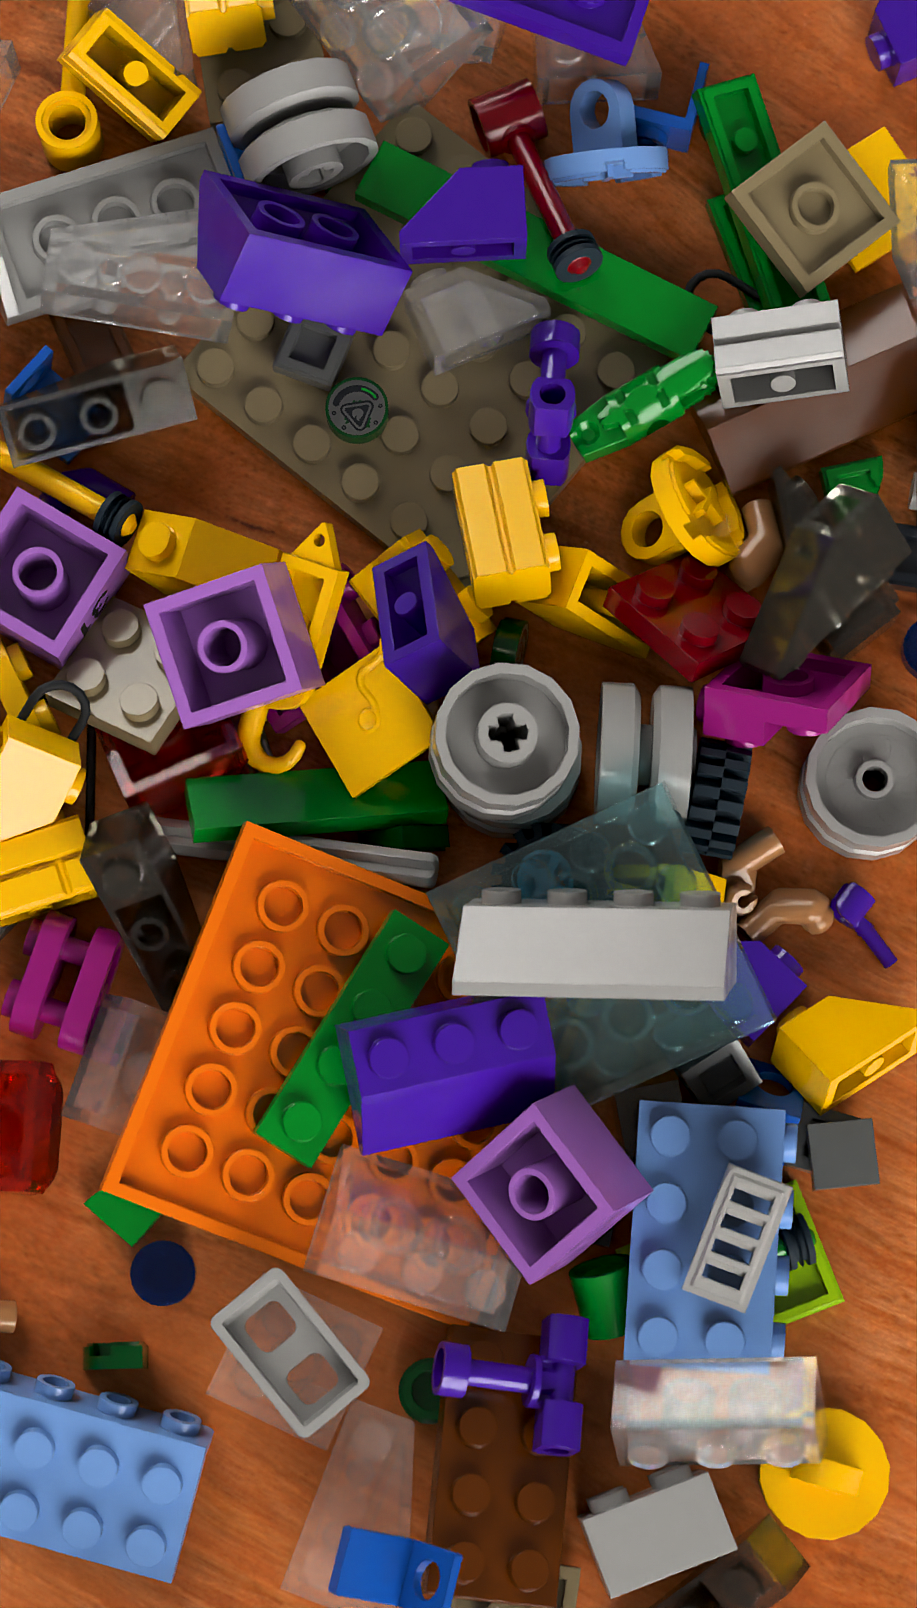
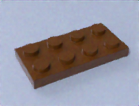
M456 1324L447 1327L446 1342L469 1345L472 1359L525 1366L531 1354L539 1355L541 1336ZM575 1371L573 1402H575L577 1371ZM468 1386L463 1398L440 1396L426 1543L462 1554V1562L453 1595L455 1599L531 1608H557L570 1457L532 1452L535 1409L523 1406L521 1393ZM434 1561L425 1568L422 1575L421 1591L423 1595L434 1596L439 1586L440 1572Z

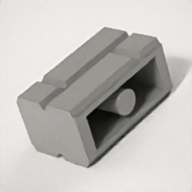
M804 299L792 306L761 311L753 308H741L733 311L730 315L711 318L715 370L723 409L850 391L838 299L823 302L816 299Z

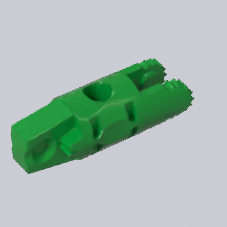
M703 348L700 350L694 349L692 352L688 351L687 355H681L662 367L656 365L604 395L573 420L569 436L583 460L588 463L635 444L656 430L686 414V409L702 401L706 395H711L718 386L714 356L710 355L709 350L704 351Z

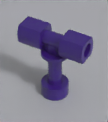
M546 320L536 324L530 333L529 358L533 364L541 368L540 377H537L532 383L530 398L527 400L525 407L530 429L526 441L525 460L528 462L531 481L543 479L545 485L562 486L567 479L571 449L569 433L572 429L577 409L575 388L572 381L566 379V369L573 367L579 361L581 335L574 325L562 320Z
M551 1313L542 1320L539 1355L531 1354L525 1366L472 1359L469 1345L441 1341L437 1347L432 1368L433 1394L463 1398L468 1386L521 1393L523 1406L535 1409L532 1452L551 1456L571 1457L580 1451L583 1404L573 1402L575 1371L586 1365L589 1319L570 1314Z

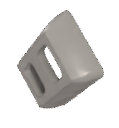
M280 1268L270 1269L214 1315L211 1320V1327L296 1434L302 1438L311 1436L369 1387L370 1379ZM276 1301L283 1306L295 1321L296 1330L273 1351L264 1352L246 1332L245 1325L247 1320L266 1304ZM318 1353L325 1358L337 1373L338 1383L316 1403L308 1405L290 1387L287 1376L291 1370L308 1356Z

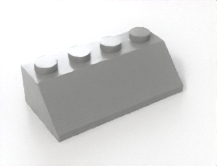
M520 888L482 889V898H474L463 906L452 979V995L724 1001L736 983L737 903L720 902V892L704 890L680 892V902L654 901V891L640 889L614 891V901L587 900V890L576 888L547 890V900L522 899Z

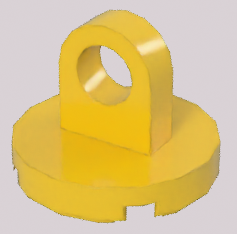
M676 445L652 462L650 477L654 493L639 501L628 511L621 528L622 545L626 552L635 559L650 565H660L689 551L693 557L705 565L720 567L741 553L738 552L740 550L738 548L744 543L745 530L733 496L731 497L722 481L716 485L713 484L705 473L712 469L710 462L694 449ZM660 517L663 524L661 536L656 543L647 547L645 543L646 529L653 520Z
M812 1407L790 1415L770 1432L759 1454L757 1480L767 1507L783 1526L806 1538L835 1540L857 1533L877 1516L888 1494L890 1465L882 1441L865 1421L842 1409Z

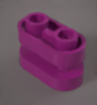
M50 910L44 920L34 918L29 927L23 946V954L30 956L22 981L15 978L11 981L4 997L1 1015L10 1018V1032L34 1040L39 1035L44 1023L59 1027L58 1048L84 1056L96 1032L122 957L126 935L99 926L91 942L75 938L77 928L76 917ZM66 962L81 967L69 1003L54 999Z

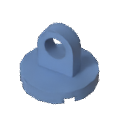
M591 78L579 85L570 102L573 153L554 156L544 160L549 179L553 181L555 187L588 186L589 181L602 180V182H608L611 179H615L616 183L660 177L662 173H666L669 170L667 147L638 146L635 111L631 93L624 84L615 79ZM603 94L607 99L609 112L606 122L600 126L595 116V105L598 98Z

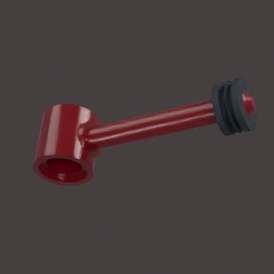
M525 78L468 99L471 119L487 157L492 158L508 153L512 154L517 165H523L524 181L553 239L547 250V258L557 278L560 281L571 283L591 276L601 266L603 254L590 231L575 228L553 181L549 179L545 165L536 149L534 142L548 137V129L541 104L529 79Z

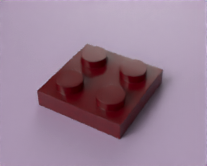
M690 552L610 586L603 603L605 609L691 683L775 644L783 626V623L766 610L757 599L747 594L717 567L705 565L693 557Z

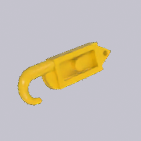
M322 522L292 553L283 552L280 561L286 562L320 670L349 576V572L341 568L333 524ZM322 536H324L325 542L323 545H321L320 539ZM315 689L241 713L237 727V743L242 757L250 767L261 773L281 774L291 770L301 760L306 748L304 741L296 740L285 755L273 757L264 751L261 744V735L269 708L275 710L296 709L306 704L309 697L314 695Z

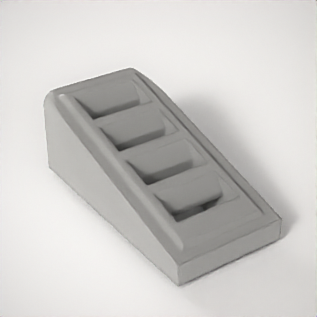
M728 1162L682 1289L745 1313L793 1187ZM735 1188L771 1201L767 1214L731 1201ZM725 1213L761 1226L758 1238L755 1239L721 1226ZM717 1238L751 1251L752 1255L749 1263L746 1264L712 1251L715 1239ZM706 1263L743 1277L739 1290L702 1276Z

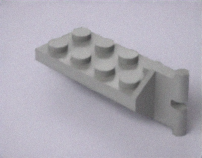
M214 128L201 130L1 192L0 313L6 325L16 324L197 266L199 180L204 170L231 176Z

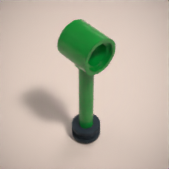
M801 1213L793 1215L791 1230L779 1229L777 1255L790 1256V1271L798 1268V1261L802 1267H804V1260L808 1265L816 1263L814 1247L816 1238L813 1230L808 1227ZM610 1254L584 1261L569 1271V1278L579 1316L589 1319L588 1339L609 1340L625 1336L630 1255Z

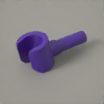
M846 883L831 900L830 907L834 911V918L846 927L855 930L857 935L862 937L886 969L898 959L875 930L874 925L864 918L876 901L870 893L857 883Z

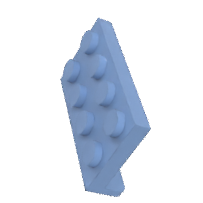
M639 1100L635 1166L654 1191L633 1208L623 1368L770 1378L771 1362H784L786 1323L773 1322L775 1295H788L790 1256H779L777 1252L779 1229H792L794 1190L791 1192L745 1313L682 1289L728 1162L782 1182L783 1163L796 1162L798 1124L785 1123V1109ZM736 1188L731 1197V1201L767 1214L771 1201ZM726 1213L721 1223V1226L755 1239L758 1238L762 1228ZM717 1238L711 1249L714 1252L746 1264L749 1263L752 1255L751 1251ZM707 1263L702 1273L704 1277L738 1290L743 1279L739 1275Z
M0 1360V1536L172 1583L214 1430L206 1425H202L200 1417L187 1411L167 1409L163 1413L138 1407V1401L126 1394L102 1392L100 1396L76 1390L75 1384L71 1380L61 1376L41 1374L37 1378L12 1372V1366Z

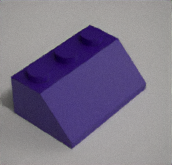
M204 170L199 180L197 269L212 289L213 297L220 304L240 312L247 311L249 307L269 311L278 318L295 324L302 323L303 319L324 323L332 330L345 335H354L356 331L378 336L383 335L413 271L364 208Z
M470 995L335 1025L360 1154L362 1156L511 1123L534 1102L554 1094L556 1053L545 997Z

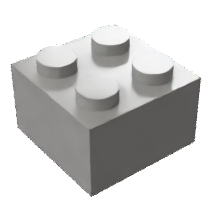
M680 1462L649 1474L647 1477L651 1487L629 1495L626 1487L623 1488L622 1485L586 1499L590 1511L577 1517L604 1589L611 1599L738 1550L707 1471L701 1469L691 1471L689 1463Z

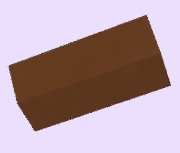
M905 282L840 310L850 391L723 409L719 386H717L716 391H713L711 395H706L702 401L689 408L731 497L917 413V299Z

